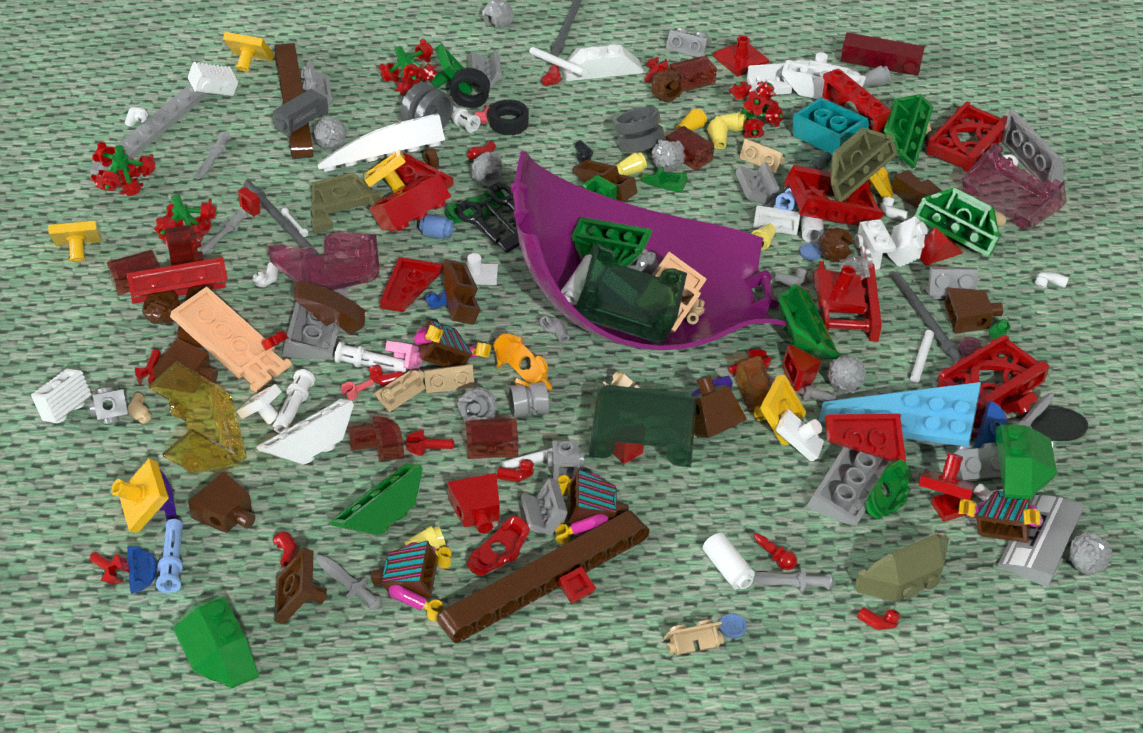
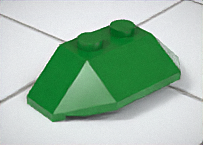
M922 94L894 99L884 128V134L893 137L897 150L896 156L912 169L916 167L933 110V106Z
M956 187L922 198L914 215L924 224L932 228L936 227L945 235L987 257H991L1000 238L994 207Z
M580 217L571 234V238L575 243L581 261L586 255H594L604 263L605 268L608 267L611 271L620 273L639 258L653 231L642 227Z
M797 284L792 285L778 297L783 321L787 322L784 329L793 340L792 345L816 358H839L840 355L810 293Z
M1001 424L995 428L1004 498L1032 499L1037 491L1045 487L1057 474L1051 438L1026 425Z
M405 463L396 472L389 475L330 520L331 526L373 535L385 533L389 529V525L404 518L408 514L407 511L415 506L423 471L420 464Z
M215 595L192 604L173 627V631L194 673L212 681L223 683L226 687L230 688L237 687L259 677L246 637L224 596Z

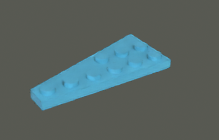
M981 382L823 402L818 421L822 427L826 428L824 417L827 414H900L902 433L905 439L969 447Z

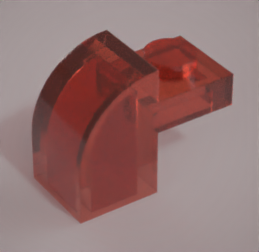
M373 416V424L348 427L351 451L376 448L379 462L404 459L401 429L393 420L386 417Z

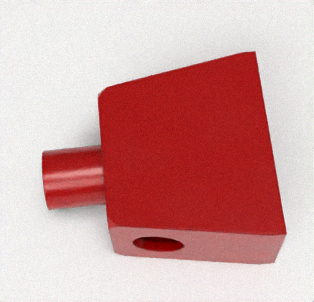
M496 473L448 482V500L463 527L476 525L479 533L485 534L493 529L492 522L500 520Z

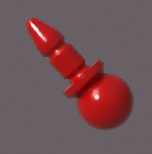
M758 533L753 535L761 547H764L768 553L773 554L771 560L776 561L781 569L791 570L796 567L797 556L793 551L784 550L783 545L777 548V545Z

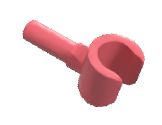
M489 105L483 111H475V115L480 117V124L487 123V114L491 108Z
M370 379L356 386L352 382H346L341 387L342 394L345 395L347 393L348 400H355L358 392L373 385L374 382Z

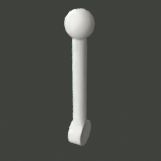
M282 208L281 214L289 219L303 237H307L308 230L302 229L289 214L287 208Z

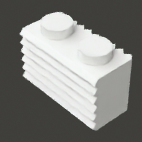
M194 62L188 75V80L194 92L233 96L238 85V80L230 66L223 67L222 65L215 66V64L208 65L207 63L200 64L199 62Z
M913 217L893 227L891 239L896 249L894 252H887V255L900 267L913 262V260L920 259L922 248H924L925 235L928 233L926 225L920 222L917 217Z
M65 369L64 372H60L57 377H54L46 385H43L35 393L31 394L42 421L60 423L67 418L69 412L85 405L84 401L91 397L92 393H90L82 371Z

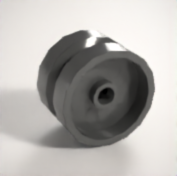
M419 82L414 85L405 95L401 105V118L403 121L438 113L442 129L448 124L453 112L451 96L426 82Z
M656 107L632 109L614 118L615 130L618 134H621L618 137V142L622 151L638 152L655 147L658 144V140H665L663 127L658 125L661 118Z

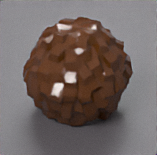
M670 69L660 71L654 76L651 91L659 101L671 102L680 97L682 86L678 83V72Z
M829 228L827 232H823L822 236L819 237V249L825 260H829L832 263L843 262L852 253L848 246L854 244L849 230Z
M173 291L149 295L144 302L142 313L153 324H170L174 322L170 317L171 311L180 306L179 297Z

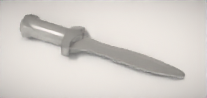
M221 132L217 142L207 147L210 154L201 165L196 176L197 180L207 173L218 154L227 151L224 145L231 139L228 132Z
M239 209L229 221L220 223L221 230L200 248L196 256L199 257L210 250L226 233L237 231V225L244 218H248L247 212L244 209Z
M758 375L759 379L771 385L776 378L768 375ZM814 383L796 391L803 395V400H809L810 398L824 402L836 400L834 392L828 393L815 389Z
M1048 393L1033 405L1023 419L1011 421V424L1030 427L1032 422L1048 407L1054 394Z
M322 555L316 556V560L321 568L349 591L346 595L348 599L358 596L368 604L369 610H376L380 607L381 597L374 596L366 589L368 583L366 578H363L361 581L356 580L333 560Z
M801 568L800 573L790 575L755 572L753 582L763 585H791L800 588V593H803L806 586L824 587L830 590L833 587L834 579L830 574L825 576L807 575L806 570Z

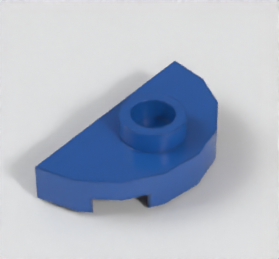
M987 401L973 448H981V445L986 443H996L995 428L1001 424L1007 425L1005 413L993 401Z
M127 546L131 594L140 592L150 586L157 574V564L154 555L141 550L139 546Z

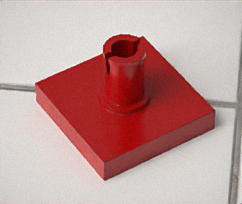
M745 35L737 38V44L714 51V58L737 77L748 73V67L751 65L769 64V59L749 44L750 38Z
M844 265L841 268V272L816 268L814 280L818 306L864 313L866 303L861 276L856 275V270L852 266Z
M948 452L942 474L925 469L918 486L970 500L975 483L957 478L963 456Z

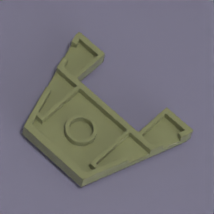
M353 172L313 182V233L333 229V222L328 214L365 204L372 206L384 199V195L380 192H374L363 179Z

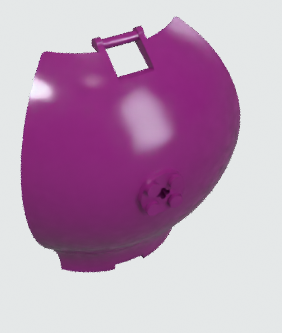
M521 151L515 182L511 184L515 209L514 218L516 219L519 244L526 265L541 291L575 325L612 343L650 350H680L696 347L717 340L739 328L758 323H768L777 326L786 325L787 322L774 319L767 312L769 308H778L779 303L778 299L774 297L770 282L772 279L771 273L767 270L758 273L763 242L762 237L721 225L660 213L603 196L552 174L538 165L526 151ZM580 217L651 229L653 232L644 249L656 254L658 265L665 255L670 252L705 277L707 280L700 288L699 292L701 294L698 299H702L705 302V311L699 316L698 322L690 324L685 317L676 331L672 333L650 316L637 318L639 325L634 331L626 332L617 327H603V316L610 314L587 296L580 305H571L561 290L581 263L575 243L571 238V234ZM625 272L622 276L623 280L635 290L640 289V285L647 283L649 280L637 282L627 277ZM761 284L765 297L755 302L752 288L756 289Z

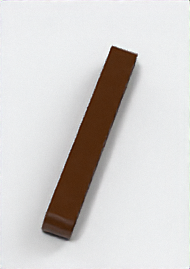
M295 43L274 45L283 105L303 93ZM309 123L292 132L291 136H288L292 159L314 157Z
M626 511L449 606L440 613L437 623L452 642L460 643L461 639L465 640L485 629L484 626L487 628L507 617L508 614L510 615L529 605L530 601L534 602L553 590L558 589L560 586L557 582L560 577L581 566L587 573L596 568V565L599 566L618 554L639 544L638 541L640 543L648 537L650 530L634 512Z

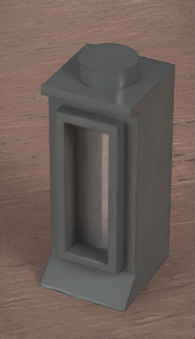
M310 88L273 110L275 128L291 136L292 132L318 116L329 115L327 97Z

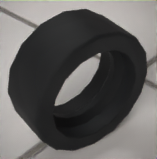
M461 69L455 73L452 79L450 95L462 107H481L489 97L490 81L487 75L478 69ZM465 81L477 83L482 88V92L477 95H468L463 93L458 85Z
M511 99L498 101L491 106L490 127L493 131L503 135H516L527 129L529 111L524 103ZM512 115L517 116L518 118L504 119L501 118V116Z

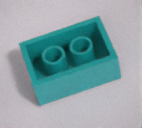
M822 97L793 115V136L832 155L837 148L861 128L869 129L868 118Z

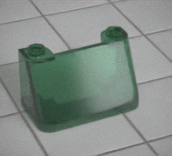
M595 243L575 309L591 322L650 341H665L678 317L687 273L675 268L663 270L660 277L628 268L614 263L616 255L612 249Z
M615 385L601 387L596 396L589 457L608 458L614 453L616 442L667 447V459L670 463L681 467H691L697 408L696 399L691 394L685 392Z

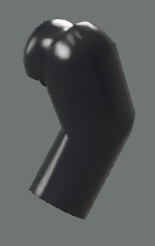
M582 140L577 141L575 149L580 153L576 154L577 161L582 163L586 159L591 160L593 150Z

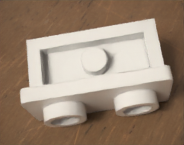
M785 63L749 66L747 83L752 86L750 92L755 91L757 93V83L767 81L775 88L774 92L777 95L791 94L792 86L782 75Z
M882 220L860 222L858 235L855 236V245L857 248H860L865 263H874L875 270L880 269L883 253L894 252L896 246Z

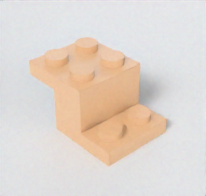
M668 252L641 291L643 293L635 303V306L673 333L700 296L699 290L707 279L675 255Z

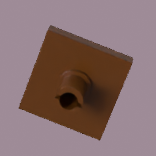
M304 547L276 577L275 622L286 623L307 600L318 605L323 604L325 601L327 588L313 584V550Z

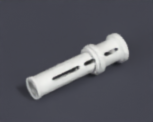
M453 106L451 119L455 125L463 126L469 133L479 128L481 123L480 117L469 114L464 108Z
M340 341L336 348L335 362L337 363L341 361L352 363L358 368L363 365L372 366L378 364L382 370L402 371L403 374L409 370L404 368V359L369 352L363 346L358 348L352 347Z
M300 369L295 372L293 376L294 381L288 386L286 391V401L273 424L274 430L277 433L290 428L301 402L307 400L308 390L315 383V376L310 371Z

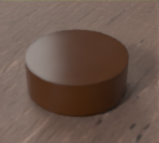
M433 147L425 149L423 152L425 163L435 169L438 168L439 159L436 150Z

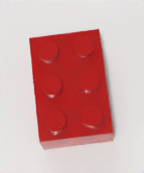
M439 173L425 175L373 204L369 209L382 231L390 230V232L397 230L398 232L407 228L409 221L414 219L417 221L428 215L426 211L433 208L437 210L446 205L445 200L451 198V195Z

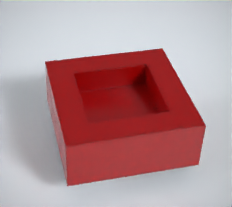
M246 187L238 190L240 207L253 217L260 214L261 201L259 196Z
M1034 391L1015 397L1002 405V408L1006 414L1016 412L1017 415H1020L1030 410V404L1038 399Z
M949 494L932 497L931 505L943 522L966 516V514L958 513L959 497Z
M582 566L560 577L557 582L571 604L591 595L596 590L595 585Z

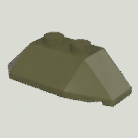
M861 128L833 152L830 164V178L836 201L842 202L897 155L892 136Z
M934 534L888 554L875 562L869 569H863L858 572L854 589L858 593L894 602L903 598L910 599L923 589H933L940 582L949 538L946 535Z

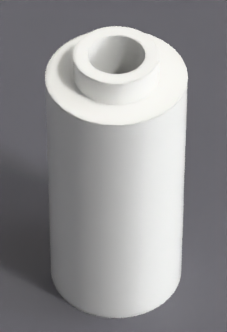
M800 215L803 240L818 243L819 237L824 232L823 219Z
M586 255L561 290L571 305H580L605 270L604 263L594 255Z
M717 533L708 538L703 545V551L732 588L746 589L753 582L755 572L723 533Z

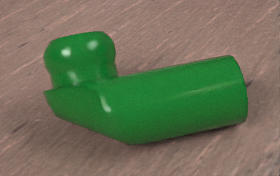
M1001 319L999 323H995L989 331L991 340L998 339L1007 334L1011 324L1006 319Z

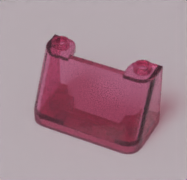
M994 143L961 179L964 192L993 206L995 210L1012 219L1023 230L1032 229L1065 205L1066 193L1064 183L1057 179L1052 183L1048 179L1042 182L1015 166L1012 158L1008 157L1006 159L1001 154L1003 148Z
M341 231L331 233L324 242L325 253L318 255L312 253L314 252L313 247L297 248L288 247L284 244L268 246L271 263L294 283L304 281L333 291L372 282L379 275L376 234Z

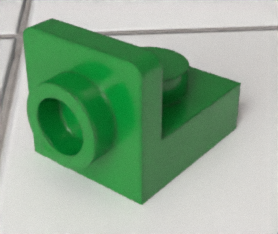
M599 175L594 176L583 185L584 189L615 200L617 199V185Z

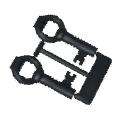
M497 182L489 187L491 199L484 201L480 205L464 200L457 205V213L460 219L473 225L476 224L494 244H498L505 252H509L520 246L518 233L489 203L494 201L497 204L509 207L514 213L513 193L511 192V187ZM502 189L509 193V196H506L504 199H499L495 195V193ZM486 206L513 235L500 241L499 234L505 233L506 229H502L503 226L501 224L497 228L492 229L482 219L483 212L481 208ZM470 207L477 211L472 217H467L463 213V211ZM512 217L509 219V223L513 222L512 226L515 227L516 219Z

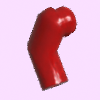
M552 65L549 68L550 72L541 78L544 86L555 85L561 81V74L557 65Z
M488 141L484 147H472V149L468 150L467 157L470 160H474L485 152H493L496 145L494 142Z
M523 459L520 462V467L517 469L499 467L497 479L516 483L521 482L533 475L534 462L529 459Z
M863 607L858 613L857 619L875 630H886L897 627L901 616L894 609L887 610L885 615H877Z

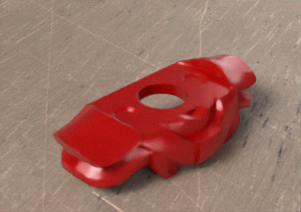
M512 516L506 520L495 534L470 554V558L467 561L470 571L476 575L484 576L490 571L517 559L520 554L519 551L529 534L530 528L528 524L519 516ZM495 542H499L505 546L506 550L498 554L493 552L490 546Z

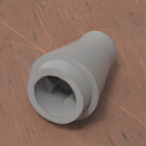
M880 65L863 74L866 76L863 87L886 85L887 82H890L891 76L888 67Z

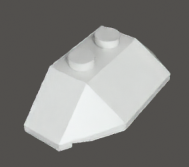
M620 44L576 48L567 61L587 69V75L584 77L562 68L566 81L644 73L639 59Z
M787 60L782 70V75L798 95L814 99L822 97L825 81L823 74L832 70H842L862 87L866 80V76L860 75L849 68L812 60Z
M339 399L330 406L256 447L260 452L300 463L301 465L307 464L315 459V455L334 449L336 447L335 444L343 440L354 404L350 400Z

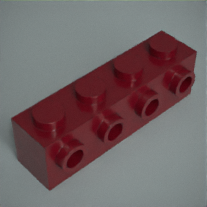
M847 32L840 62L873 68L880 65L882 67L887 66L889 71L919 76L925 46Z

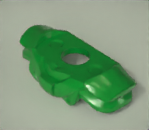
M490 190L468 201L480 205L484 201L491 199L489 195ZM502 190L495 193L497 198H505V195L502 192ZM494 201L489 203L495 210L503 206ZM457 202L449 204L445 211L446 217L449 220H453L454 224L465 223L458 216ZM486 206L482 207V219L486 220L493 213ZM470 208L463 211L467 217H472L477 213L473 212Z
M893 460L883 470L869 492L866 508L872 517L881 519L883 516H889L890 513L896 512L906 503L908 493L911 491L907 485L912 478V472L904 460ZM882 483L889 487L890 494L888 497L882 491Z

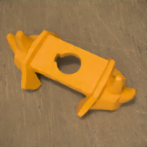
M501 334L496 338L493 347L498 362L497 369L508 363L525 380L516 378L515 385L523 384L528 388L530 383L545 382L547 390H552V384L548 379L547 373L549 368L545 359L541 356H535L523 344L524 339L522 336ZM525 357H529L531 360L529 370H522L520 366L521 361Z

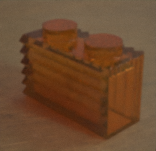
M759 356L743 358L737 361L738 367L735 380L749 413H753L756 406L762 405L772 386V381L768 377L769 374H767L763 361Z

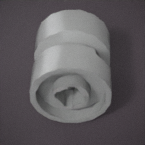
M545 382L530 383L528 388L523 384L509 386V402L513 418L528 416L529 412H532L534 415L548 414L549 400Z

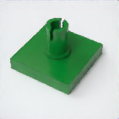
M442 43L435 47L443 69L432 80L436 88H440L450 79L452 80L455 73L459 70L465 69ZM469 81L458 85L463 93L470 94L472 92Z

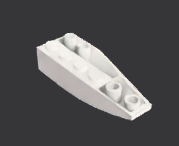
M438 113L374 130L356 138L318 162V168L327 172L337 169L336 165L340 164L348 167L356 165L357 160L365 159L366 162L378 160V156L383 154L389 157L399 149L413 152L420 150V146L426 144L428 147L441 145L440 141L445 140L440 116Z

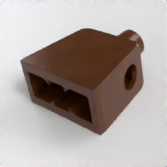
M948 288L944 305L954 334L989 329L992 317L1003 315L1002 303H990L987 293L983 290Z
M176 339L153 368L156 385L187 391H195L202 381L214 384L218 377V371L210 366L209 354L180 339Z
M711 375L697 379L701 393L689 398L693 427L697 438H710L747 420L728 385L714 386Z
M222 472L188 501L192 519L225 533L229 532L237 524L248 529L254 524L256 519L255 515L251 513L252 506L249 493L225 472Z

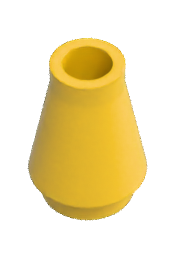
M692 109L676 126V129L684 136L691 131L704 127L707 117L701 109Z

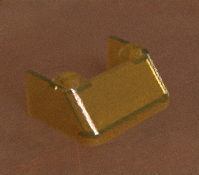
M177 361L148 385L150 390L168 399L170 413L175 418L186 421L188 429L185 435L162 453L164 458L183 467L187 472L195 474L236 466L247 458L234 402L225 389Z

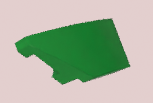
M663 166L658 168L657 173L652 175L643 174L641 176L642 182L648 185L674 192H682L688 181L687 173H665Z

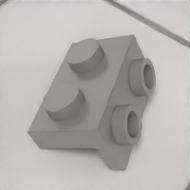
M677 27V30L669 31L666 44L667 50L703 58L706 46H711L712 38H708L707 33L696 31V34L688 33L689 29Z
M494 50L490 58L471 51L468 56L469 68L478 69L487 75L490 81V88H493L494 84L498 83L502 76V71H500L501 60L499 59L498 51Z
M308 60L306 67L303 66L301 70L303 90L313 89L327 97L328 105H330L332 93L329 77L327 74L315 72L313 61Z
M763 162L758 171L739 166L736 170L739 183L749 201L768 204L777 195L779 186L768 163Z
M930 266L929 283L925 285V290L929 296L936 299L945 298L948 288L976 290L978 269L976 267Z
M986 443L981 445V448L975 449L972 448V445H969V447L960 446L954 452V454L963 456L958 473L959 479L973 481L1001 477L996 443Z
M548 478L536 497L523 493L520 497L528 526L537 533L542 532L552 536L558 525L567 516V509L559 483L554 479Z

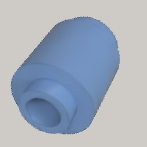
M428 214L420 220L419 230L423 232V236L439 239L451 238L454 221L449 220L448 217Z

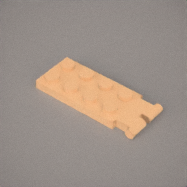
M205 287L171 311L170 317L237 378L240 379L243 376L250 382L251 390L256 393L272 381L271 375L276 378L292 366L289 359L285 358L282 360L274 352L275 347L265 351L261 344L265 338L208 287Z

